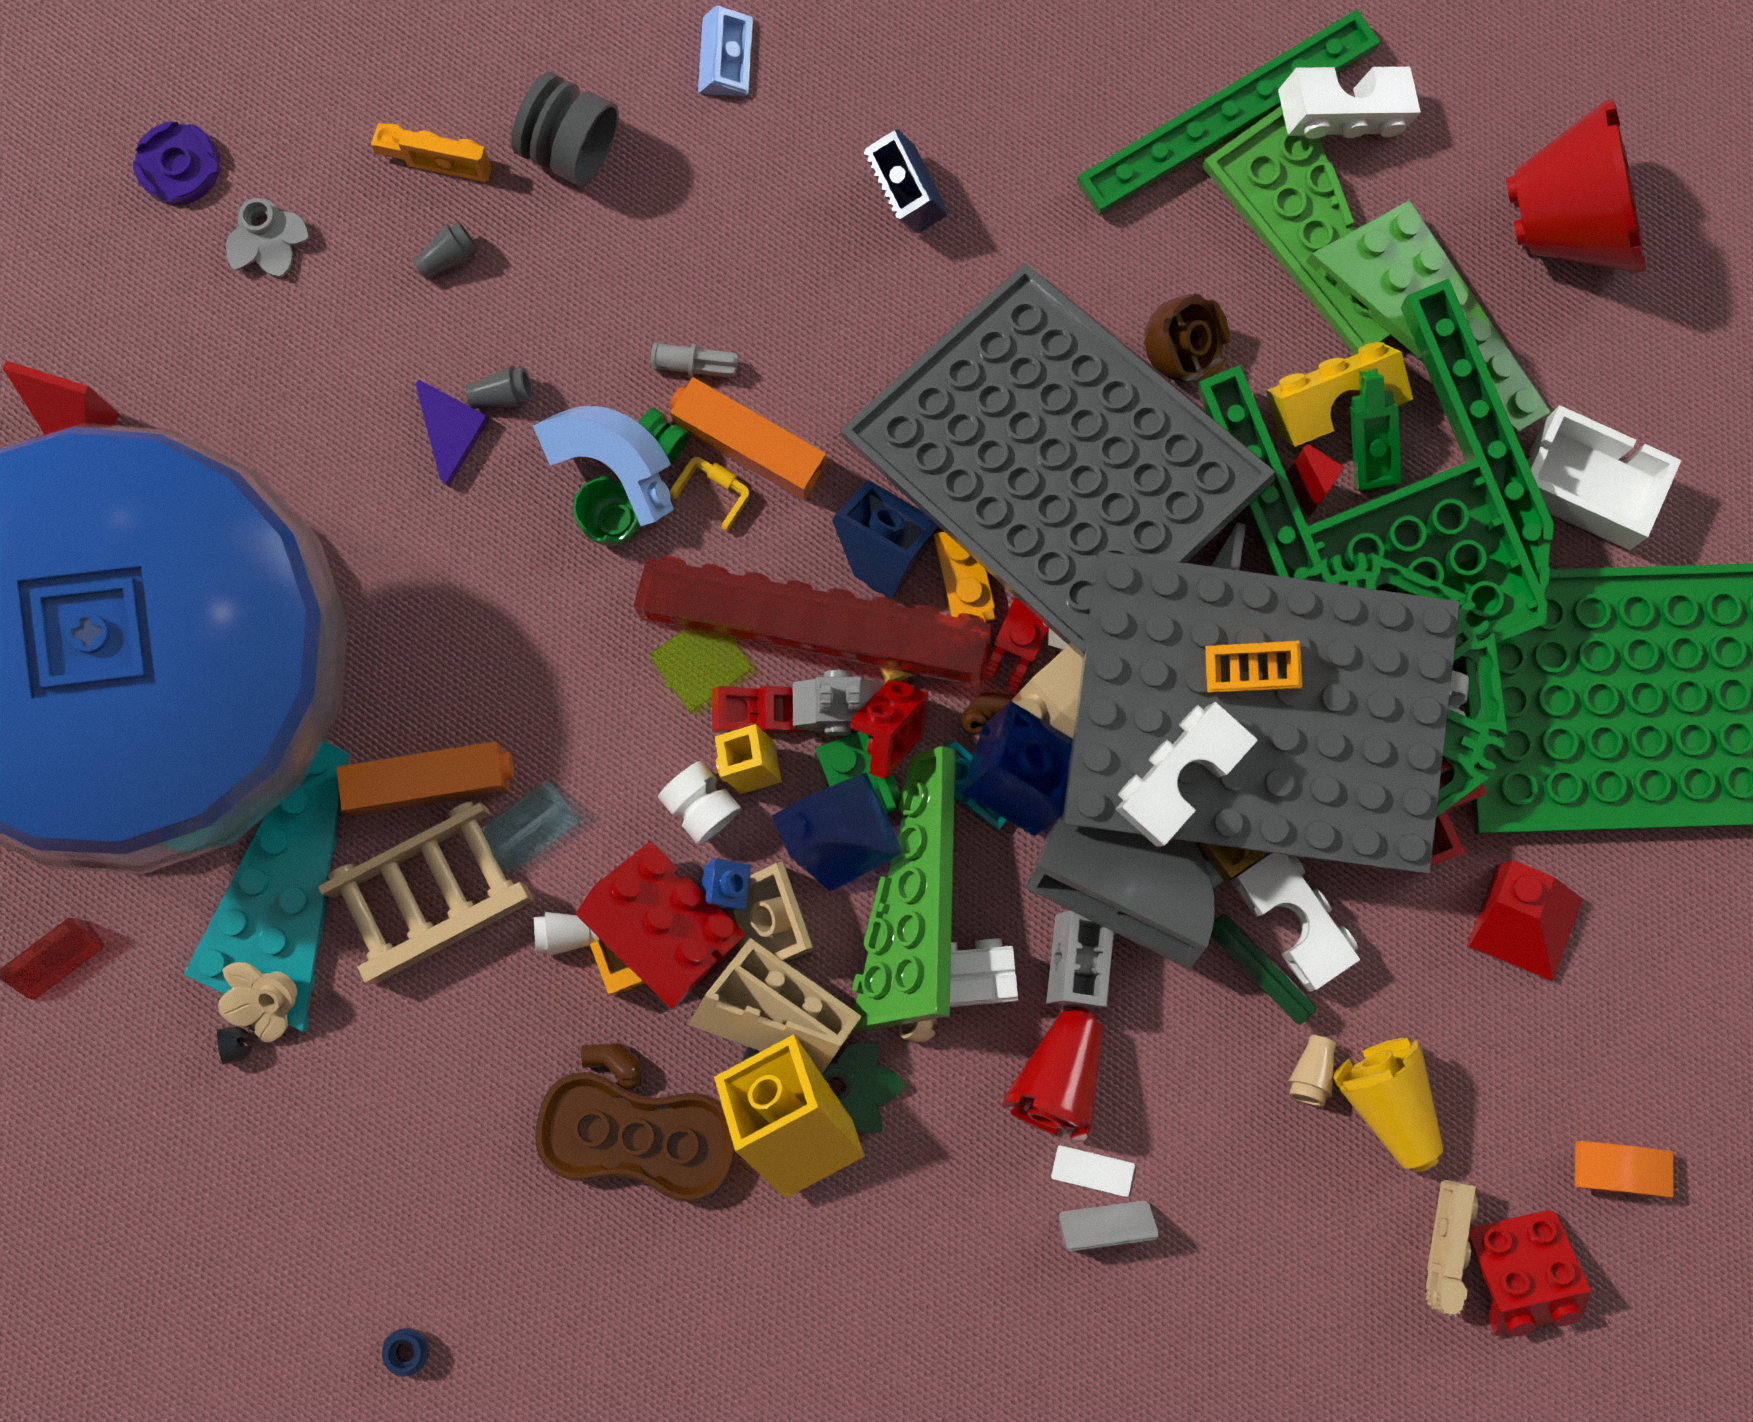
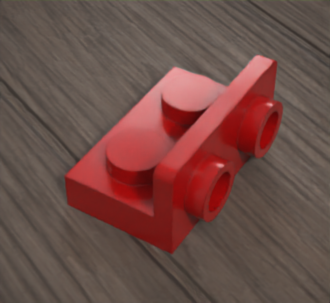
M889 680L851 718V729L870 735L867 745V753L871 755L869 774L886 779L923 738L928 692L913 688L905 682Z

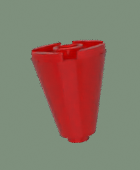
M1076 1006L1071 1011H1062L1006 1092L1002 1103L1003 1108L1013 1105L1012 1116L1044 1132L1057 1135L1058 1130L1063 1128L1072 1131L1069 1139L1086 1140L1092 1125L1103 1036V1026L1097 1022L1098 1016L1088 1009Z

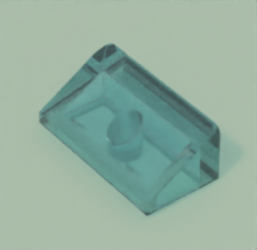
M546 779L481 830L492 850L494 858L508 873L512 874L577 825L579 818L552 782Z

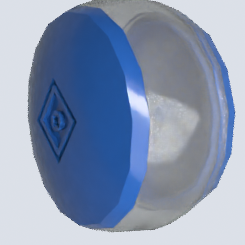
M81 423L0 447V846L54 870L146 874L232 845L302 785L342 707L348 620L319 537L261 473L173 430Z

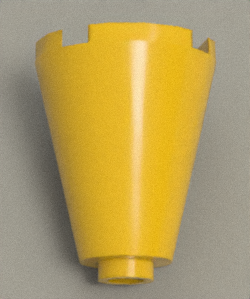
M1408 1038L1388 1040L1363 1050L1362 1053L1365 1059L1354 1066L1350 1058L1343 1062L1335 1070L1333 1076L1338 1089L1400 1166L1406 1169L1412 1168L1415 1172L1425 1171L1435 1166L1439 1161L1438 1157L1443 1152V1144L1424 1056L1419 1042L1414 1040L1411 1045Z

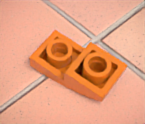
M1575 1141V1188L1610 1193H1630L1658 1198H1673V1151L1611 1143Z

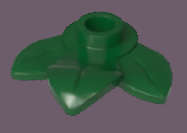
M857 1042L848 1046L841 1054L838 1062L829 1064L822 1074L827 1083L834 1077H840L845 1081V1091L836 1096L853 1120L856 1131L862 1133L881 1132L882 1119L878 1106L893 1100L905 1087L903 1080L893 1070L876 1065L879 1048L878 1044L874 1042Z

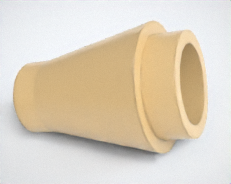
M1310 1035L1308 1044L1287 1082L1291 1086L1289 1092L1291 1098L1312 1106H1325L1326 1099L1332 1097L1336 1042L1326 1037Z

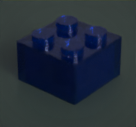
M1010 701L983 725L961 793L1036 836L1064 814L1073 738Z

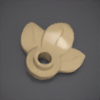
M235 962L225 966L222 972L232 988L219 1000L218 1008L220 1015L232 1025L240 1027L251 1025L258 1039L263 1043H270L282 1036L288 1028L287 1013L293 1008L297 996V988L294 981L282 972L263 974L254 966L245 962Z

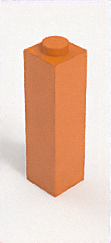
M694 377L691 378L686 388L680 386L670 401L669 408L672 409L670 415L674 425L680 424L690 431L691 436L806 501L827 467L825 452Z
M496 741L336 767L341 810L352 816L509 791L508 779L514 778V765L511 753H504V748Z

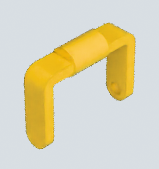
M700 457L692 458L671 488L670 496L673 499L679 496L697 468L706 473L709 479L720 486L740 494L741 496L721 525V529L727 532L749 501V490L747 486L737 481V475L715 462L712 465Z

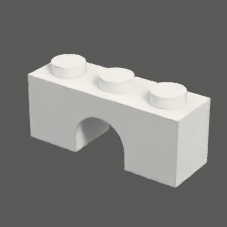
M1335 67L1296 68L1278 89L1288 136L1305 135L1306 138L1316 139L1325 135H1343L1346 138H1355L1363 134H1381L1383 137H1394L1403 133L1406 127L1421 113L1411 68L1372 67L1354 87L1355 97L1347 94L1341 88L1337 80Z
M1216 702L1206 706L1204 710L1199 705L1193 708L1179 725L1185 730L1173 744L1168 739L1164 741L1149 758V761L1154 765L1142 779L1137 774L1134 775L1118 793V796L1123 801L1115 810L1156 847L1165 846L1196 811L1179 793L1177 780L1181 769L1187 763L1194 762L1205 766L1217 778L1228 775L1258 741Z
M1270 853L1230 880V882L1255 918L1263 915L1273 907H1285L1296 914L1301 924L1300 938L1292 948L1281 955L1307 992L1315 991L1360 960L1354 951L1358 948V945L1350 932L1344 926L1338 928L1328 913L1332 909L1324 895L1318 889L1312 891L1303 879L1302 875L1305 874V869L1296 856Z

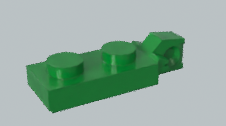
M1377 368L1359 371V390L1361 395L1352 397V407H1350L1354 486L1358 492L1402 483L1398 405L1394 401L1393 392L1391 390L1384 391L1383 375L1380 376Z

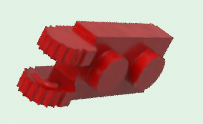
M1016 597L993 644L995 650L982 677L991 682L997 676L1004 653L1019 659L1020 661L1016 669L1012 671L1008 680L1009 686L1007 688L1015 693L1022 682L1029 664L1033 665L1049 627L1043 625V621Z

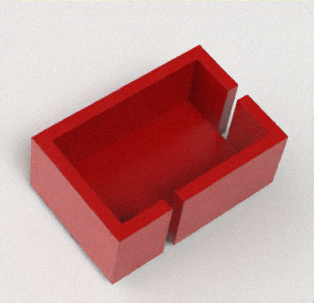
M649 841L596 883L575 915L659 998L673 1009L697 988L700 982L707 979L726 962L747 934L718 906L707 904L706 894L687 875L681 879L675 875L679 868L652 841Z

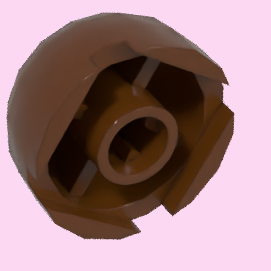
M1200 294L1182 295L1163 302L1150 316L1145 328L1144 344L1148 359L1156 370L1172 380L1200 382L1216 375L1226 360V357H1221L1223 344H1227L1230 341L1227 318L1217 302L1213 299L1206 300Z

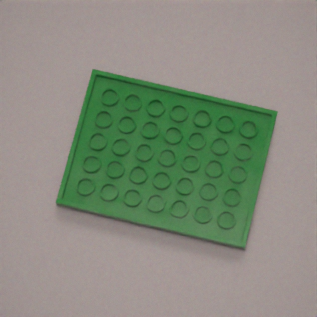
M1753 563L1550 569L1546 601L1548 602L1546 624L1496 643L1508 736L1501 737L1497 733L1489 731V736H1497L1506 744L1502 749H1495L1487 745L1483 750L1485 759L1497 764L1495 770L1482 771L1476 768L1483 775L1491 777L1483 782L1487 794L1472 801L1475 835L1753 826ZM1461 657L1462 673L1469 677L1467 702L1464 703L1465 716L1473 719L1480 710L1476 672L1472 661Z

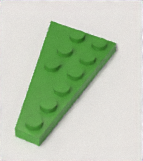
M1280 106L1206 158L1202 167L1350 351L1356 355L1360 347L1373 342H1384L1392 335L1369 316V309L1351 293L1345 296L1335 287L1338 282L1321 267L1316 271L1305 261L1315 251L1354 231V220L1334 167L1327 160L1321 144L1322 137L1309 139L1305 135L1288 136L1282 106Z
M1410 200L1315 251L1305 260L1316 271L1321 267L1338 282L1335 287L1345 296L1351 293L1369 309V316L1419 359L1421 355L1402 313L1401 306L1407 295L1449 278L1515 434L1550 413V410Z
M940 746L911 755L898 805L903 813L898 837H890L887 853H891L893 856L888 876H880L863 943L868 951L862 975H855L852 990L858 992L854 1011L862 1016L852 1030L854 1033L948 1017L950 1014L955 786L954 749Z

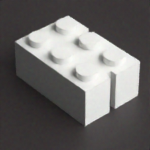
M1559 405L1543 421L1528 454L1531 457L1527 462L1549 514L1631 550L1649 537L1681 460L1644 444L1623 463L1619 459L1634 447L1636 439Z

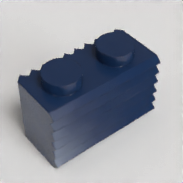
M899 129L893 130L865 149L864 155L868 158L867 162L872 165L871 169L875 172L874 176L879 179L878 183L882 186L881 190L886 193L885 197L889 200L888 204L893 207L892 211L896 214L895 218L911 232L919 234L948 215L949 212L915 144L900 132Z

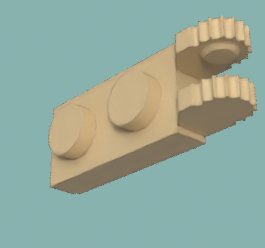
M1444 1179L1441 1181L1427 1268V1293H1425V1300H1427V1305H1430L1432 1309L1439 1312L1441 1310V1313L1449 1316H1456L1457 1313L1460 1314V1311L1464 1310L1463 1306L1466 1305L1464 1300L1467 1298L1468 1290L1461 1280L1463 1269H1466L1470 1262L1471 1246L1468 1242L1470 1223L1477 1216L1478 1200L1475 1196L1476 1186Z

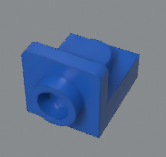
M711 859L709 865H704L703 877L700 882V889L706 894V903L716 905L723 911L746 910L751 865L723 859Z

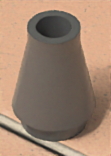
M457 222L451 227L447 224L425 249L412 260L423 277L429 280L437 274L473 260L471 255L479 249L463 225Z
M513 365L481 380L466 384L465 388L468 403L473 409L481 407H523L524 402H529L533 399L532 383L527 370L524 367L515 368Z

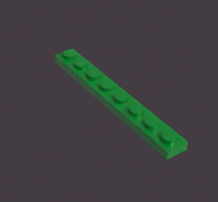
M1358 9L1081 173L1078 175L1076 183L1100 216L1279 108L1281 101L1278 89L1296 68L1335 67L1337 74L1377 50L1380 40Z

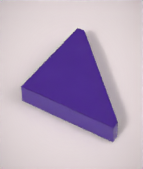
M418 379L415 386L439 477L442 483L449 487L489 419L481 412Z

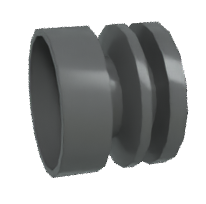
M548 71L533 83L521 103L512 130L511 147L513 152L522 158H531L532 163L544 167L550 163L554 174L576 185L583 186L599 171L608 155L618 127V106L590 91L581 94L577 84L570 81L564 82L563 77Z

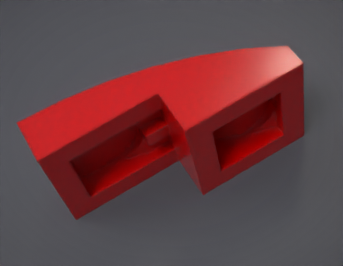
M768 685L761 688L717 686L712 689V732L728 733L754 724L765 733H799L807 731L793 729L792 687Z

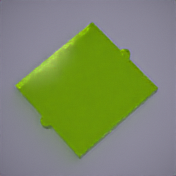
M711 611L649 654L651 660L666 679V688L675 691L690 713L712 698L713 688L717 686H730L752 670L751 665L735 645V636H728Z

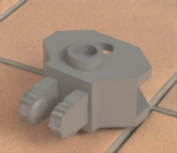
M828 670L824 672V677L793 682V729L825 731L826 735L832 736L851 734V731H856L850 728L851 718L881 688V681L850 677V671Z

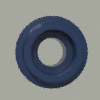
M402 1328L393 1332L387 1337L382 1347L384 1365L391 1373L397 1376H410L417 1373L425 1366L429 1357L427 1339L421 1332L413 1328ZM402 1343H408L413 1347L414 1355L411 1360H405L400 1356L399 1348Z

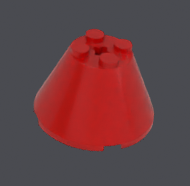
M1612 98L1603 101L1516 168L1515 176L1506 178V184L1511 204L1514 203L1515 208H1520L1522 219L1514 220V227L1518 245L1522 246L1523 250L1529 248L1530 253L1533 255L1641 273L1647 271L1645 256H1642L1641 247H1634L1641 246L1642 236L1625 145L1623 144L1620 131L1619 116L1615 100Z

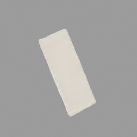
M1059 1145L1051 1178L1128 1197L1135 1164Z

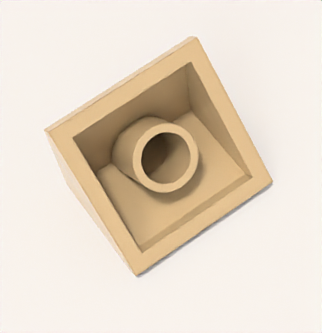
M783 861L750 875L747 909L727 911L729 917L747 934L739 944L740 950L751 938L784 962L814 952Z

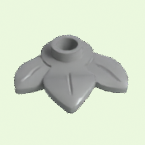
M250 199L240 208L238 214L239 226L227 237V259L234 271L241 270L256 261L259 267L266 273L275 277H283L290 270L293 263L291 245H299L309 240L307 227L298 215L292 212L279 211L276 205L267 199ZM261 216L267 217L265 223L255 226L257 218Z

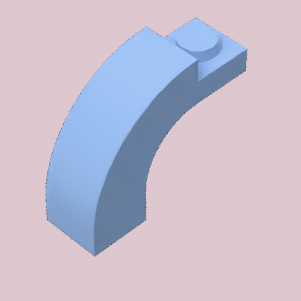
M582 406L555 414L533 425L550 466L575 457H590L610 467L620 479L640 526L656 522L674 510L671 504L669 489L658 473L670 466L671 463L657 440L634 419L609 408Z

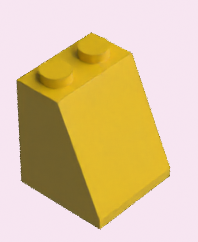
M794 1034L714 1077L735 1151L784 1198L865 1157L853 1120Z

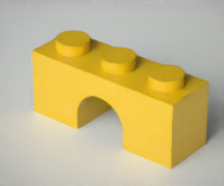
M1383 342L1366 344L1358 349V354L1346 359L1332 358L1318 365V370L1308 374L1296 373L1283 377L1279 380L1278 386L1266 390L1278 437L1294 447L1334 431L1331 420L1332 405L1336 398L1345 391L1352 390L1354 396L1361 395L1359 390V371L1377 368L1380 376L1383 375L1384 391L1391 390L1393 392L1394 401L1398 406L1413 400L1402 351L1390 347Z

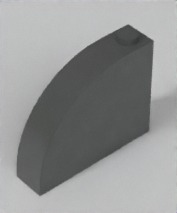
M1065 793L1025 888L1190 969L1208 946L1215 913L1211 878L1196 843L1169 840L1165 846L1156 847L1144 835L1064 825L1062 822L1066 798Z

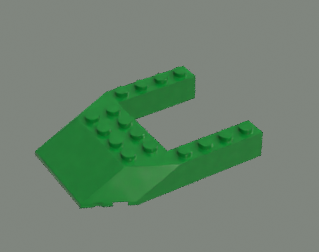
M1449 278L1407 295L1401 310L1466 461L1461 465L1307 526L1241 366L1238 365L1199 382L1198 394L1207 415L1275 471V480L1245 507L1275 576L1297 579L1326 557L1329 570L1330 558L1335 555H1340L1342 567L1346 571L1352 572L1354 569L1353 556L1355 554L1363 552L1366 556L1369 553H1373L1467 595L1459 599V606L1472 601L1476 606L1467 612L1465 616L1466 622L1472 627L1486 620L1490 623L1485 632L1476 636L1477 641L1483 640L1488 633L1494 631L1495 641L1498 643L1546 624L1548 604L1546 596L1550 578V544L1553 539L1554 523ZM1367 559L1366 571H1368V567H1369L1368 559ZM1387 584L1380 585L1376 589L1408 594Z

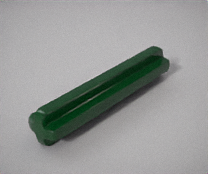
M1222 914L1214 920L1211 936L1296 1024L1304 1023L1315 1013L1316 1005L1227 914Z

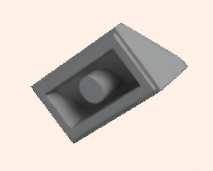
M1144 1200L1062 1211L1059 1213L1062 1244L1068 1251L1155 1240L1156 1237H1159L1150 1205Z

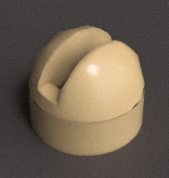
M936 1018L899 1025L900 1036L913 1042H926L935 1036L936 1032L931 1029L933 1025L938 1024V1020Z

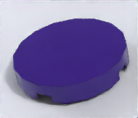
M177 121L165 122L151 128L139 140L135 149L137 155L135 161L133 160V171L139 184L155 200L169 205H185L202 198L214 186L220 173V156L213 141L198 126L192 124H179Z

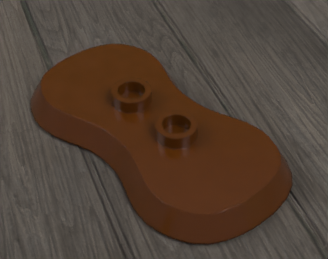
M588 1072L573 1073L556 1081L547 1091L541 1103L536 1122L535 1141L538 1156L543 1164L558 1176L574 1181H587L610 1176L633 1178L649 1185L666 1197L681 1202L700 1201L717 1193L729 1177L736 1154L721 1102L699 1093H684L660 1098L640 1096L625 1090L606 1077Z

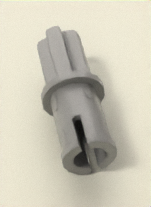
M659 342L653 343L651 352L652 370L688 373L690 378L695 377V374L731 378L734 377L737 371L738 361L735 353L698 349V344L694 343L691 347L661 344Z

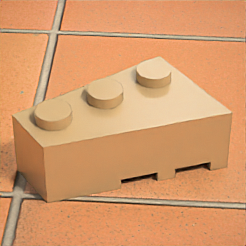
M750 938L705 994L688 1025L758 1051H763L794 1034L821 1074H823L862 1016Z

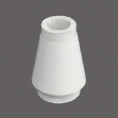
M545 912V916L534 917L536 953L547 952V957L590 946L591 943L599 940V937L576 915Z

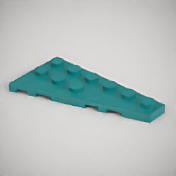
M310 734L307 736L293 766L285 776L278 791L295 777L302 765L296 779L274 797L183 974L225 994L232 987L226 981L222 969L231 963H249L263 974L282 972L294 981L297 988L295 1004L287 1013L288 1025L302 1032H308L310 1016H308L311 991H314L316 975L314 971L318 946L322 942L328 896L322 895L318 886L329 881L327 875L330 873L333 852H336L338 839L336 830L341 801L336 767L349 765L351 756L350 753L316 738L312 748L309 749L315 738Z

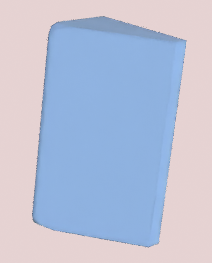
M718 5L714 6L703 17L698 93L724 96L748 95L753 17Z

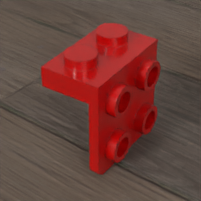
M1546 1210L1471 1228L1468 1239L1493 1298L1488 1320L1495 1336L1508 1333L1515 1337L1531 1333L1538 1326L1555 1323L1556 1326H1567L1577 1322L1584 1316L1591 1289L1559 1217L1555 1212Z

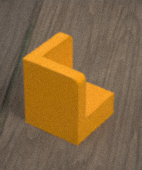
M598 940L590 944L608 995L616 996L645 984L604 942Z

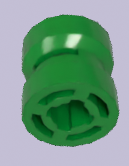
M655 407L649 409L638 422L657 440L670 463L672 464L676 461L689 441L690 431L680 424L672 425L669 423L666 415Z

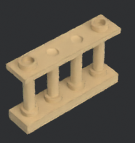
M472 801L453 808L448 812L449 819L356 867L353 864H347L335 869L327 875L329 881L318 886L322 895L334 898L342 894L369 950L366 956L369 961L357 966L365 983L376 985L535 901L527 885L520 881L513 884L512 880H506L478 824L492 816L489 809L482 803L474 805ZM461 831L490 887L487 891L489 898L476 905H473L472 901H466L438 843ZM421 852L450 908L447 912L449 919L433 926L432 922H426L398 864ZM381 873L410 930L407 933L409 940L395 947L391 943L386 944L358 887L359 884Z

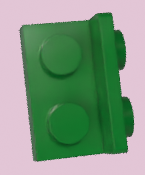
M859 731L815 748L847 832L895 814L896 805L894 802L901 798L892 774L886 779L869 774L871 755L867 753V745L870 736Z

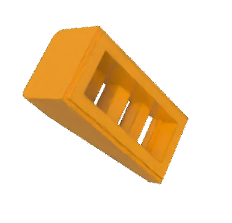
M1300 641L1205 646L1208 693L1303 689ZM1277 653H1286L1287 679H1278ZM1248 654L1249 681H1240L1239 655ZM1258 654H1267L1268 680H1259ZM1220 655H1229L1231 682H1221Z

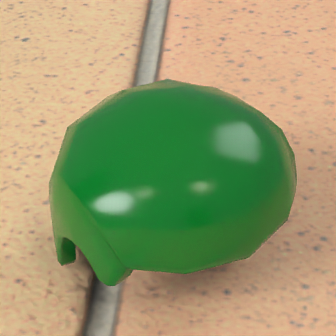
M602 476L586 482L574 497L572 512L578 527L586 537L595 543L613 547L617 544L623 545L632 540L641 527L623 485L612 480L610 477Z

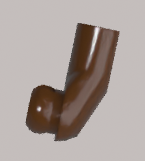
M989 692L979 694L964 709L961 716V724L969 734L976 735L982 733L997 715L1020 717V709L1012 702L1016 695Z
M621 1043L582 1045L581 1062L583 1068L607 1066L618 1078V1085L620 1087L634 1089L640 1085L642 1081L641 1073L643 1072L641 1061L625 1045Z

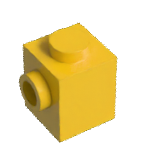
M756 724L715 736L718 755L716 766L719 776L723 782L730 784L740 794L782 782L775 742Z

